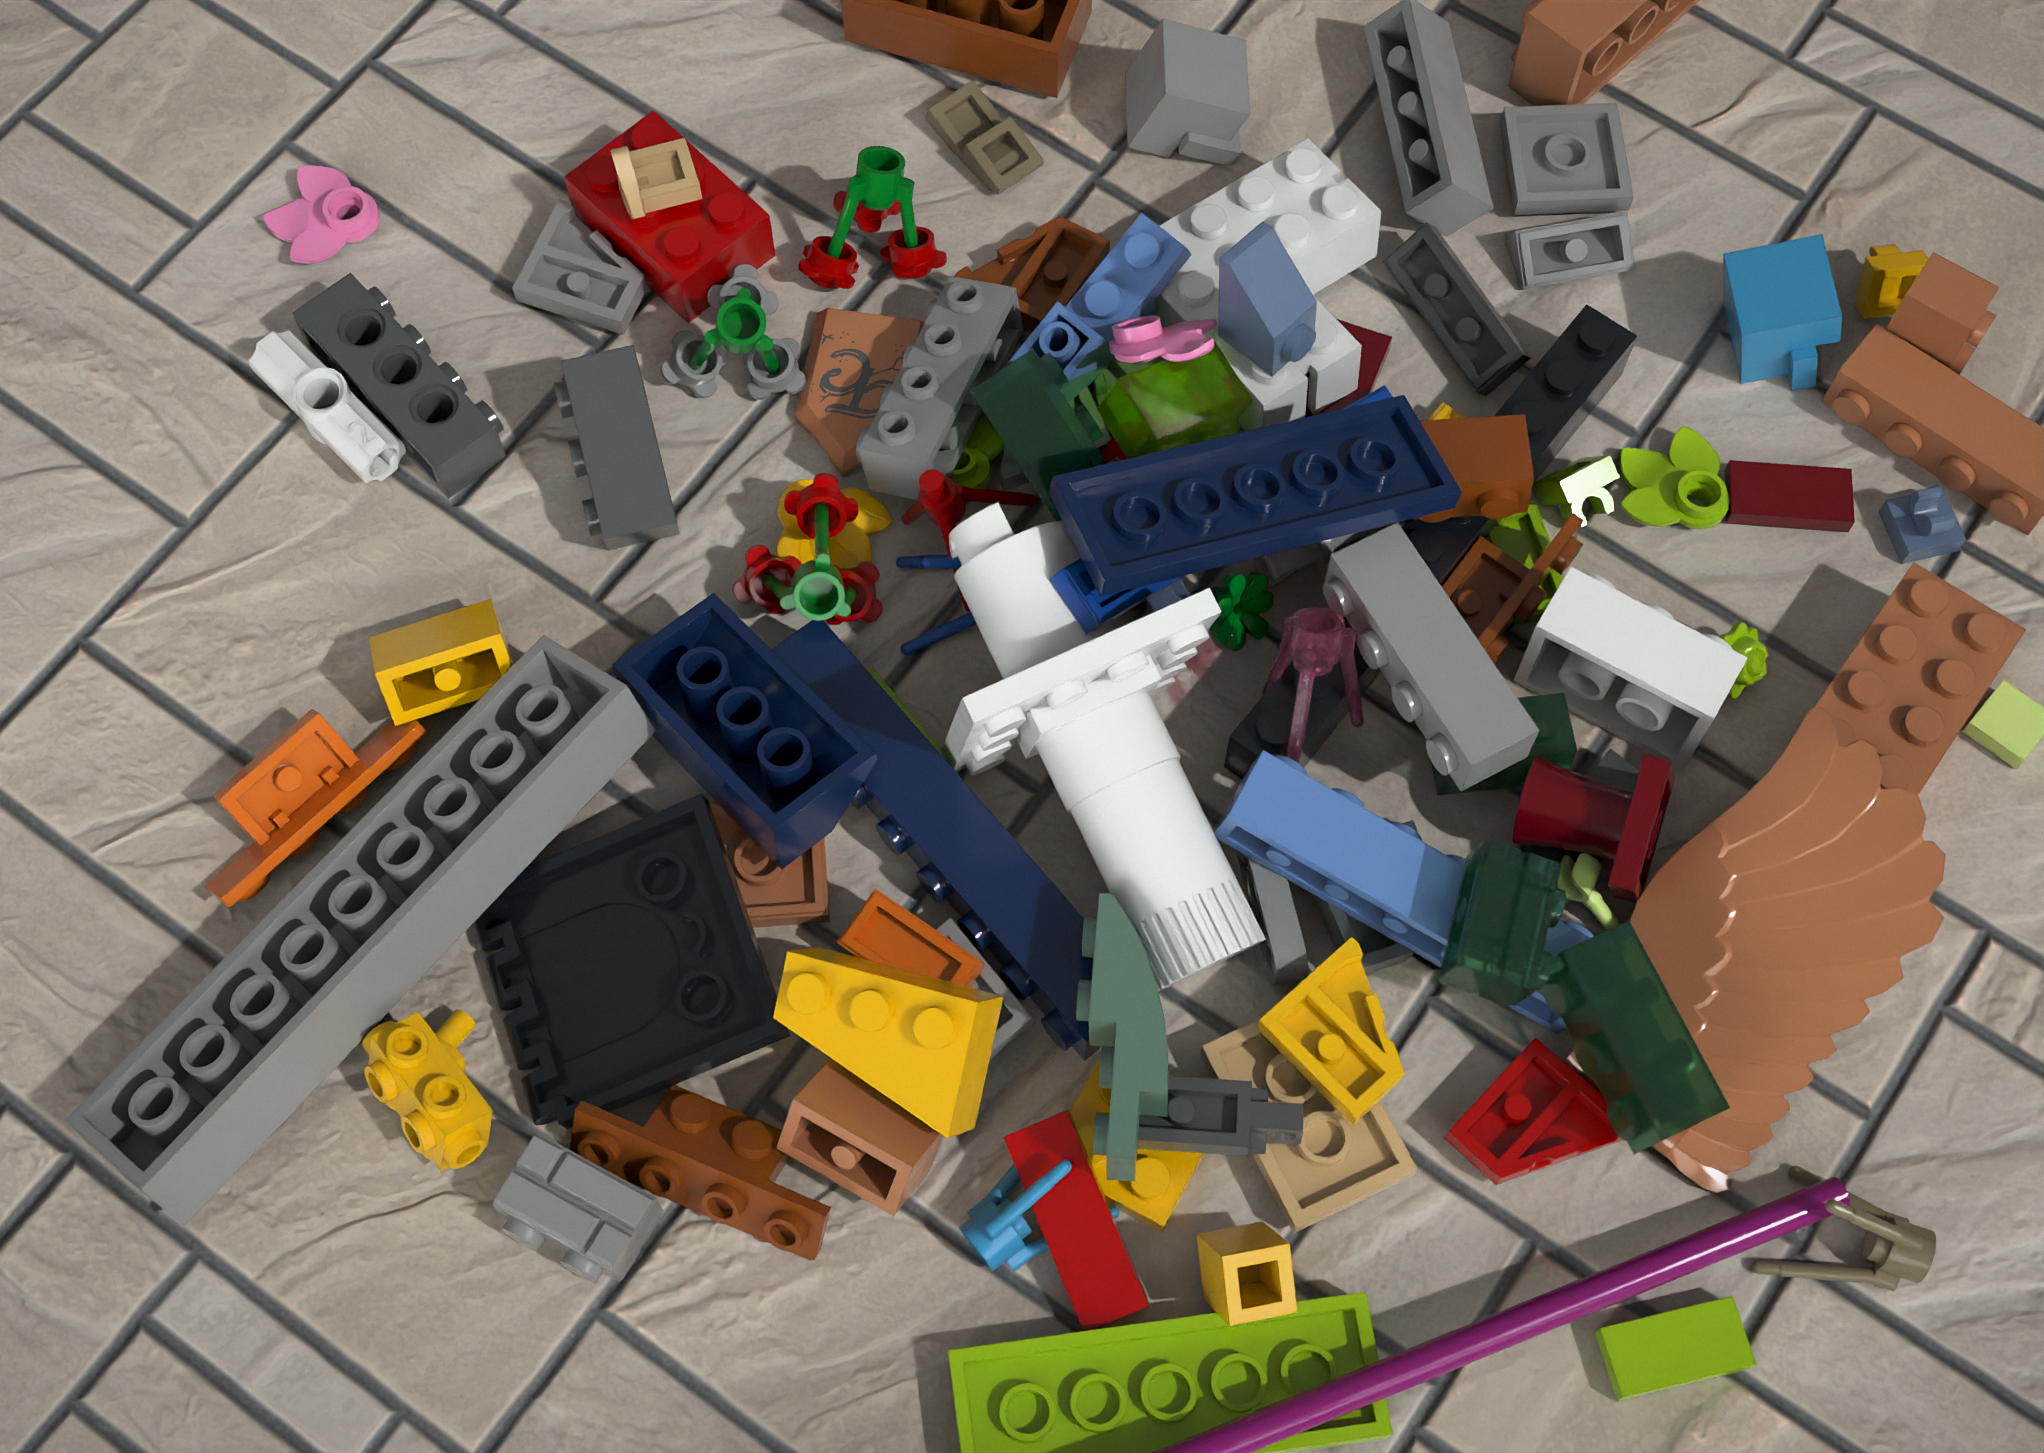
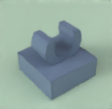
M1940 486L1912 492L1911 495L1886 500L1879 510V515L1901 564L1957 552L1966 541V537L1947 495Z

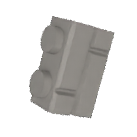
M540 1133L533 1136L518 1160L516 1169L511 1171L494 1198L493 1204L499 1214L507 1220L502 1228L503 1232L536 1251L543 1241L566 1253L561 1260L562 1265L595 1284L602 1274L619 1283L625 1278L640 1253L641 1246L646 1243L661 1218L663 1211L657 1198Z

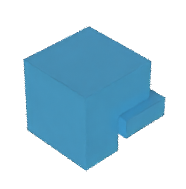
M1819 234L1724 253L1723 306L1741 384L1788 375L1791 391L1815 387L1818 363L1816 346L1839 342L1842 327V312L1823 235Z

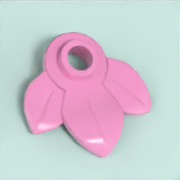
M315 165L298 167L297 182L302 198L263 215L265 224L274 235L283 241L292 243L289 255L291 261L304 264L325 261L335 256L346 243L358 242L369 237L376 230L380 221V212L375 200L361 189L351 186L344 172L334 168Z
M1155 315L1124 320L1112 326L1114 339L1109 342L1110 353L1115 355L1116 360L1125 363L1149 362L1159 356L1174 362L1190 361L1208 354L1215 347L1214 339L1207 338L1203 334L1213 329L1217 322L1216 319L1193 320L1162 327L1160 317Z

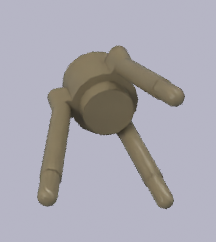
M1792 1166L1789 1169V1174L1793 1179L1808 1187L1826 1180L1799 1166ZM1847 1191L1850 1198V1206L1835 1199H1829L1825 1203V1208L1828 1212L1867 1230L1863 1241L1862 1255L1863 1258L1873 1261L1872 1268L1755 1260L1751 1265V1269L1757 1274L1868 1283L1895 1291L1900 1278L1920 1283L1926 1277L1935 1255L1936 1235L1932 1230L1911 1224L1909 1219L1884 1211Z

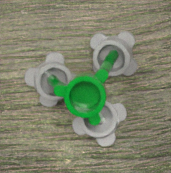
M748 264L737 266L731 279L723 285H714L710 288L708 302L711 307L719 309L716 328L708 331L705 336L694 335L689 330L679 331L673 336V352L670 359L666 360L660 369L661 375L667 383L685 385L691 388L699 398L712 396L717 390L716 375L728 362V355L725 350L727 349L731 353L743 354V361L748 367L751 376L747 389L753 398L765 400L770 394L782 391L797 394L804 388L806 377L799 370L797 359L801 354L799 343L792 338L779 340L769 338L764 334L766 328L765 315H772L776 312L778 298L775 293L766 291L757 280L758 272L753 266Z

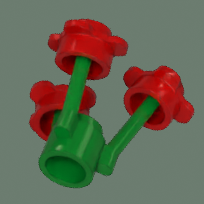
M870 146L858 154L856 175L849 178L847 191H839L834 196L833 206L841 214L833 236L814 238L812 244L806 245L802 252L806 259L800 260L798 268L815 284L829 289L852 288L855 279L851 275L857 273L859 268L856 262L857 252L845 242L852 220L858 223L860 230L874 233L880 230L884 219L889 215H897L900 212L903 228L893 232L888 238V246H885L880 251L881 260L892 265V274L899 278H920L929 274L932 268H940L946 264V253L936 249L934 233L927 228L919 227L915 224L912 202L915 183L913 180L903 177L905 159L898 151L885 146Z
M820 473L814 477L811 485L801 491L793 490L788 492L784 499L785 511L788 514L796 515L800 530L808 537L815 539L814 560L801 564L792 555L782 558L770 554L769 549L764 545H754L745 553L747 565L742 577L736 580L732 586L733 595L740 603L756 602L766 608L771 614H781L786 610L796 607L798 612L804 617L815 621L826 620L832 625H840L843 621L851 622L860 618L866 623H872L881 616L883 611V605L876 597L875 583L880 577L878 568L867 561L859 563L854 568H840L836 564L830 563L829 538L839 534L845 527L846 522H852L856 519L859 512L858 503L853 498H847L838 488V479L834 475Z

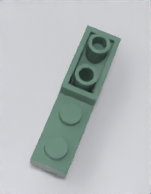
M1099 893L1097 917H1084L1082 957L1094 958L1092 980L1079 979L1076 1020L1089 1022L1090 1046H1101L1099 1088L1111 1089L1110 1112H1096L1093 1155L1106 1156L1107 1180L1135 1182L1140 1115L1166 1117L1168 1115V1046L1165 1018L1158 986L1150 962L1130 919L1112 893Z

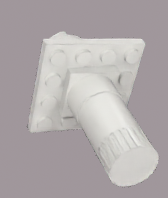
M999 502L961 522L949 534L951 557L953 559L958 556L962 564L956 571L954 578L1003 680L961 699L941 749L949 765L956 772L968 768L970 775L973 776L1002 763L1005 760L1003 753L1018 744L1026 759L1037 754L1040 755L1067 813H1072L1109 892L1115 896L1130 919L1146 951L1158 991L1190 978L1266 940L1179 762L1181 757L1151 696L1176 683L1174 676L1187 668L1184 662L1198 653L1196 646L1210 638L1207 631L1221 613L1211 589L1207 588L1120 628H1117L1114 620H1111L1086 635L1050 581V578L1058 571L1081 558L1063 521L1041 524L1014 535Z

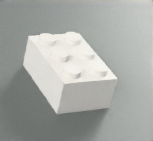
M1570 567L1538 621L1513 681L1657 758L1671 761L1674 767L1683 771L1716 717L1748 657L1734 651L1725 640L1711 634H1701L1674 620L1673 616L1665 609L1653 604H1643L1616 590L1614 585L1607 579L1595 574H1585Z

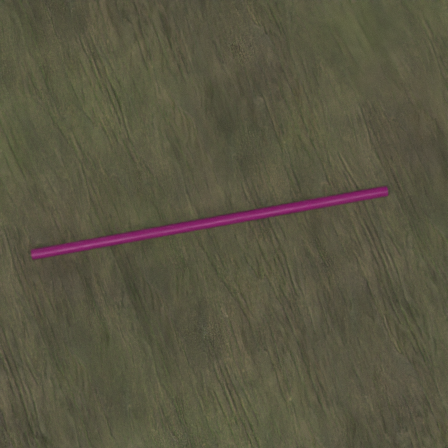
M1828 1178L1152 1453L1255 1452L1830 1217L1834 1214L1826 1210V1201L1835 1199L1850 1206L1849 1194L1838 1178Z

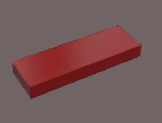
M1065 1110L1003 1137L1025 1191L1060 1161L1068 1160L1072 1164L1071 1171L1033 1204L1032 1208L1082 1330H1094L1150 1305L1070 1111Z

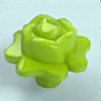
M1738 621L1728 633L1719 636L1734 651L1748 657L1727 697L1733 699L1738 698L1745 687L1752 686L1767 674L1765 660L1768 653L1766 647L1758 641L1757 629L1747 627L1745 623Z

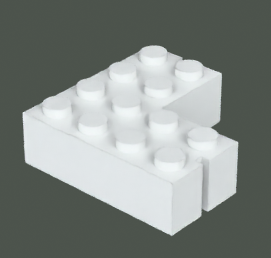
M1309 138L1160 225L1162 229L1187 247L1192 255L1155 299L1154 303L1159 308L1155 316L1160 317L1162 327L1184 321L1216 319L1217 325L1203 334L1207 338L1214 339L1215 347L1208 354L1193 359V361L1202 369L1201 383L1245 431L1305 418L1308 378L1305 374L1309 372L1307 408L1314 415L1355 391L1358 387L1362 345L1317 299L1316 339L1313 346L1301 360L1288 362L1274 376H1270L1218 336L1219 258L1262 221L1273 227L1313 296L1377 256L1381 210L1349 178L1340 182L1341 170Z

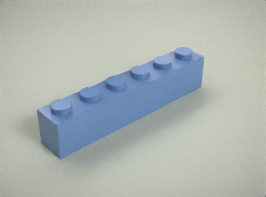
M1264 750L1245 773L1214 831L1216 838L1395 942L1411 949L1416 954L1555 1034H1559L1583 1018L1613 950L1595 941L1592 932L1582 925L1570 921H1560L1539 909L1535 900L1528 894L1514 888L1499 886L1480 875L1478 868L1472 862L1457 855H1445L1423 842L1419 833L1413 828L1400 822L1384 820L1365 809L1363 802L1352 793L1338 788L1330 789L1308 776L1306 770L1299 763L1285 756H1273Z

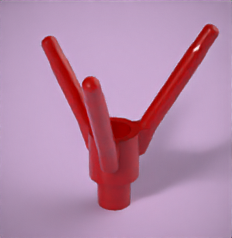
M930 469L920 476L919 486L921 489L919 498L902 515L901 521L905 525H910L927 512L931 521L940 527L948 555H951L949 534L963 518L967 503L995 504L999 502L1002 505L1035 506L1038 498L1034 494L978 489L954 484L951 479L944 477L940 471ZM953 569L954 575L958 569ZM957 584L966 611L971 612Z

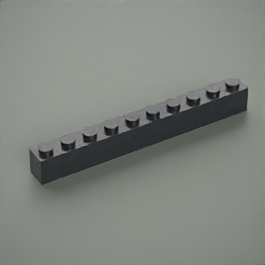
M1587 304L1494 415L1525 414L1534 482L1620 378L1637 338V335ZM1483 515L1450 517L1447 520L1434 523L1412 519L1408 520L1402 529L1439 584L1443 586L1479 537L1482 536L1486 539L1496 526L1497 528L1500 525L1501 519H1491ZM1332 612L1229 736L1224 768L1242 780L1247 770L1263 750L1273 756L1281 755L1288 757L1304 768L1381 673L1379 668L1376 670L1372 669L1363 659L1357 645V634L1346 617L1338 618Z

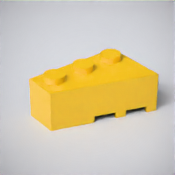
M812 947L787 951L773 1018L948 1139L975 1128L1004 996L826 948Z

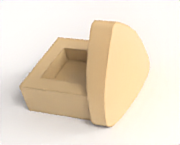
M685 138L630 152L627 146L610 150L617 173L621 197L627 212L633 220L645 217V213L702 199L700 184Z

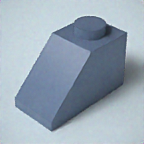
M1262 221L1219 258L1218 336L1270 376H1274L1288 362L1301 360L1309 352L1316 339L1317 301L1273 227Z

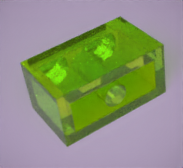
M1214 341L1215 347L1212 351L1196 359L1185 362L1164 360L1119 377L1097 410L1127 459L1233 435L1239 430L1240 426L1237 421L1252 404L1253 400L1216 341Z

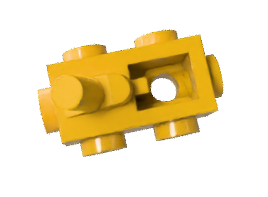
M455 1010L436 1033L433 1032L421 1014L416 1012L398 1022L387 1021L376 1026L365 1036L362 1042V1047L369 1055V1064L365 1067L364 1073L372 1093L381 1103H385L389 1108L398 1112L401 1116L403 1132L412 1148L419 1154H423L427 1159L432 1160L440 1171L449 1167L459 1169L477 1159L485 1147L488 1146L493 1110L464 1073L466 1064L463 1056L457 1049L476 1027L474 1019L462 1010Z

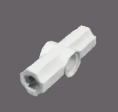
M289 330L283 333L272 331L256 343V350L248 360L252 370L304 421L308 431L315 440L327 444L365 483L373 480L382 482L398 469V464L406 453L403 442L350 391L341 373L335 369L327 368ZM328 404H333V405H331V406H329V407H327V408L321 409L322 407H324V406H326V405H328Z

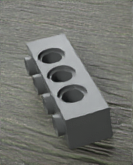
M350 272L292 312L309 349L327 368L335 369L342 374L350 391L403 442L406 454L448 499L506 458L498 433L504 430V427L495 412L483 400L474 404L465 394L467 392L466 385L455 369L447 362L442 363L440 366L436 364L429 356L431 350L423 336L411 324L402 328L393 318L396 316L392 305L377 287L373 286L367 290ZM411 379L406 383L397 384L402 380ZM448 417L446 420L442 422L432 423L436 419Z

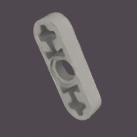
M1236 850L1250 907L1266 940L1260 943L1271 983L1279 985L1304 980L1308 976V959L1288 879Z

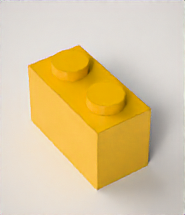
M491 599L368 637L374 673L395 726L481 699L513 666L511 653Z

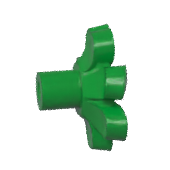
M1251 572L1244 577L1243 574L1229 573L1223 579L1222 588L1217 586L1210 588L1221 610L1220 615L1210 628L1211 636L1232 651H1239L1244 647L1246 633L1260 640L1268 631V622L1259 616L1260 613L1269 611L1274 602L1273 593L1264 591L1269 582L1265 574Z

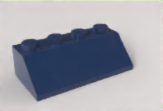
M712 593L612 664L615 678L628 686L656 730L652 736L781 870L833 831L877 761V753L715 593Z

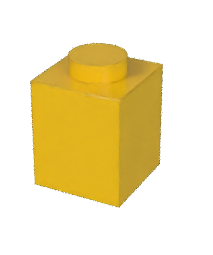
M1255 1222L1196 1234L1204 1301L1229 1326L1297 1313L1290 1243L1264 1222Z

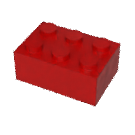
M653 110L565 175L564 179L576 217L592 232L595 230L599 231L612 244L613 251L618 256L627 258L644 274L647 286L687 323H690L710 307L708 302L710 288L714 285H723L731 279L737 266L748 264L757 270L775 256L770 215L686 140L700 184L702 199L645 213V217L633 220L627 212L621 197L617 173L610 150L627 146L630 152L684 138Z

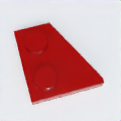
M1535 1037L1453 1125L1444 1139L1495 1185L1625 1140L1637 1125Z

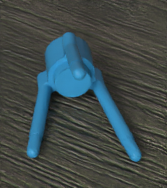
M1060 1161L1011 1203L1005 1197L1020 1181L1019 1174L1013 1164L990 1193L967 1212L971 1218L960 1226L959 1229L992 1272L1005 1262L1015 1272L1031 1258L1049 1250L1044 1235L1028 1243L1023 1242L1022 1239L1029 1235L1032 1230L1022 1217V1214L1071 1171L1072 1164L1070 1161ZM1110 1206L1114 1219H1116L1119 1215V1210L1115 1206Z

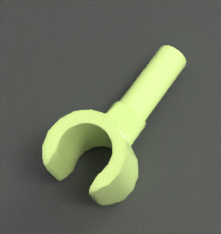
M1586 853L1579 854L1576 862L1568 855H1564L1554 877V889L1556 892L1570 900L1582 902L1586 908L1590 909L1611 938L1620 936L1625 928L1602 900L1601 894L1594 888L1602 869L1601 863Z

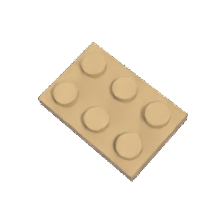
M1259 1020L1201 1046L1200 1055L1213 1079L1252 1081V1088L1269 1091L1268 1102L1304 1105V1125L1301 1144H1266V1154H1252L1293 1234L1413 1177L1418 1170L1381 1101L1353 1126L1257 1029Z

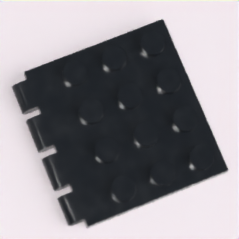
M702 793L526 867L474 922L482 951L490 952L505 947V949L488 956L485 959V963L499 1009L504 1011L523 1006L522 1009L504 1017L503 1022L517 1069L521 1071L529 1070L540 1065L542 1068L526 1075L521 1080L533 1122L537 1126L546 1125L558 1120L559 1125L566 1129L573 1128L575 1109L581 1101L611 1112L791 1036L788 1028L773 1018L777 995L709 801Z

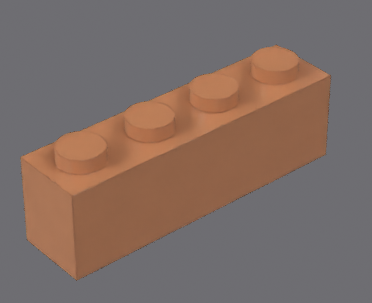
M1876 323L1838 370L1821 402L1833 409L1844 421L1856 424L1884 442L1895 454L1909 458L1937 476L1946 487L1960 491L1991 511L1992 515L2002 523L2014 526L2026 535H2029L2044 515V428Z

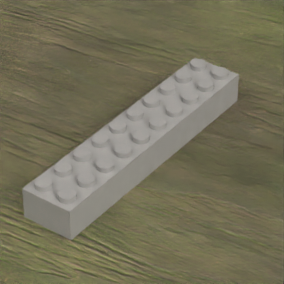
M543 635L99 1084L65 1121L142 1192L185 1227L656 732L628 686Z

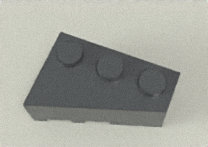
M634 345L562 360L561 365L565 380L554 382V387L562 418L574 416L579 439L568 441L576 477L588 475L593 498L582 500L590 535L602 534L608 551L679 535L680 532Z

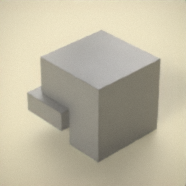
M1162 18L1125 73L1127 148L1170 157L1179 145V154L1231 166L1241 154L1239 129L1250 116L1246 40Z

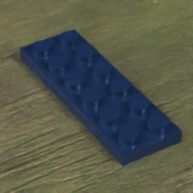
M1405 395L1052 477L1049 495L1100 597L1453 509L1456 507L1462 493Z

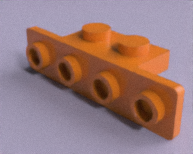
M313 709L308 711L212 795L254 842L212 878L205 887L227 907H231L237 901L246 902L255 897L270 881L269 873L288 856L294 858L301 855L317 841L320 836L318 829L337 812L344 814L359 805L368 795L369 788L367 786L386 769L391 771L405 764L417 751L418 746L415 743L427 731L416 720L395 726L392 720L354 753L319 712Z

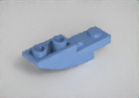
M1141 213L1066 307L1060 302H1056L981 397L1024 433L1029 435L1074 399L1115 360V355L1110 353L1109 342L1114 339L1112 332L1114 324L1131 318L1155 315L1159 310L1154 303L1155 299L1190 258L1191 252L1182 243Z

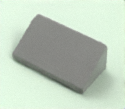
M1628 211L1523 229L1505 234L1506 246L1521 290L1636 270Z

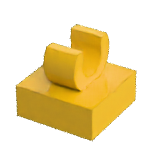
M1895 244L1872 246L1869 249L1870 257L1865 258L1855 306L1863 319L1894 315L1905 294L1929 259L1923 250L1900 253L1899 248Z

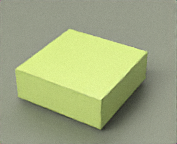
M2003 679L1962 732L2017 769L2044 735V707Z

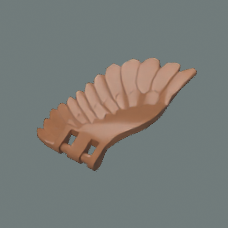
M1810 708L1786 750L1770 771L1743 798L1684 844L1654 875L1638 899L1627 927L1613 983L1600 1022L1564 1061L1630 1120L1634 1121L1652 1136L1654 1140L1651 1145L1663 1156H1666L1681 1173L1700 1187L1715 1193L1729 1190L1732 1181L1727 1175L1728 1172L1750 1166L1752 1158L1749 1151L1765 1146L1774 1137L1770 1124L1779 1121L1790 1111L1789 1102L1783 1095L1802 1090L1813 1080L1814 1075L1808 1064L1827 1059L1837 1050L1831 1035L1862 1022L1870 1013L1864 1000L1884 993L1904 978L1900 958L1930 944L1945 918L1929 900L1933 892L1943 881L1946 854L1933 841L1923 840L1922 833L1926 815L1918 794L1901 787L1881 789L1880 785L1885 771L1878 756L1877 748L1864 739L1856 740L1846 747L1839 745L1836 726L1829 712L1824 708ZM1615 1038L1635 1054L1619 1073L1599 1056ZM1667 1083H1670L1689 1099L1673 1119L1652 1102L1653 1098Z

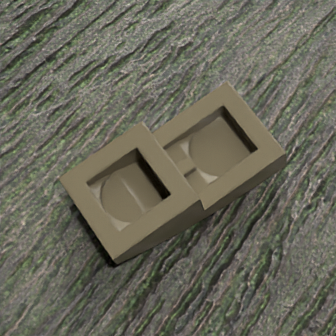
M974 80L928 108L925 118L966 167L997 195L1044 164V159L1012 116L1003 120Z

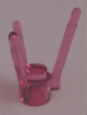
M1303 608L1296 611L1293 617L1285 618L1282 640L1262 689V694L1264 695L1275 680H1279L1283 676L1291 657L1294 660V667L1300 672L1287 757L1297 763L1300 762L1314 677L1331 672L1333 665L1337 664L1339 660L1341 662L1351 723L1356 728L1364 724L1362 700L1354 657L1356 631L1351 628H1345L1344 618L1337 612L1327 608Z

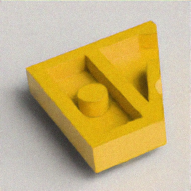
M1351 937L1259 1020L1257 1029L1354 1126L1401 1082L1405 1072L1395 1044L1387 1036L1384 1027L1385 1016L1377 993L1373 994L1361 962L1363 954L1360 945Z

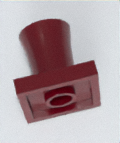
M1644 754L1634 791L1572 772L1542 757L1536 756L1528 772L1521 794L1513 829V844L1552 847L1612 860L1614 864L1608 885L1614 897L1637 903L1646 886L1675 782L1672 762Z

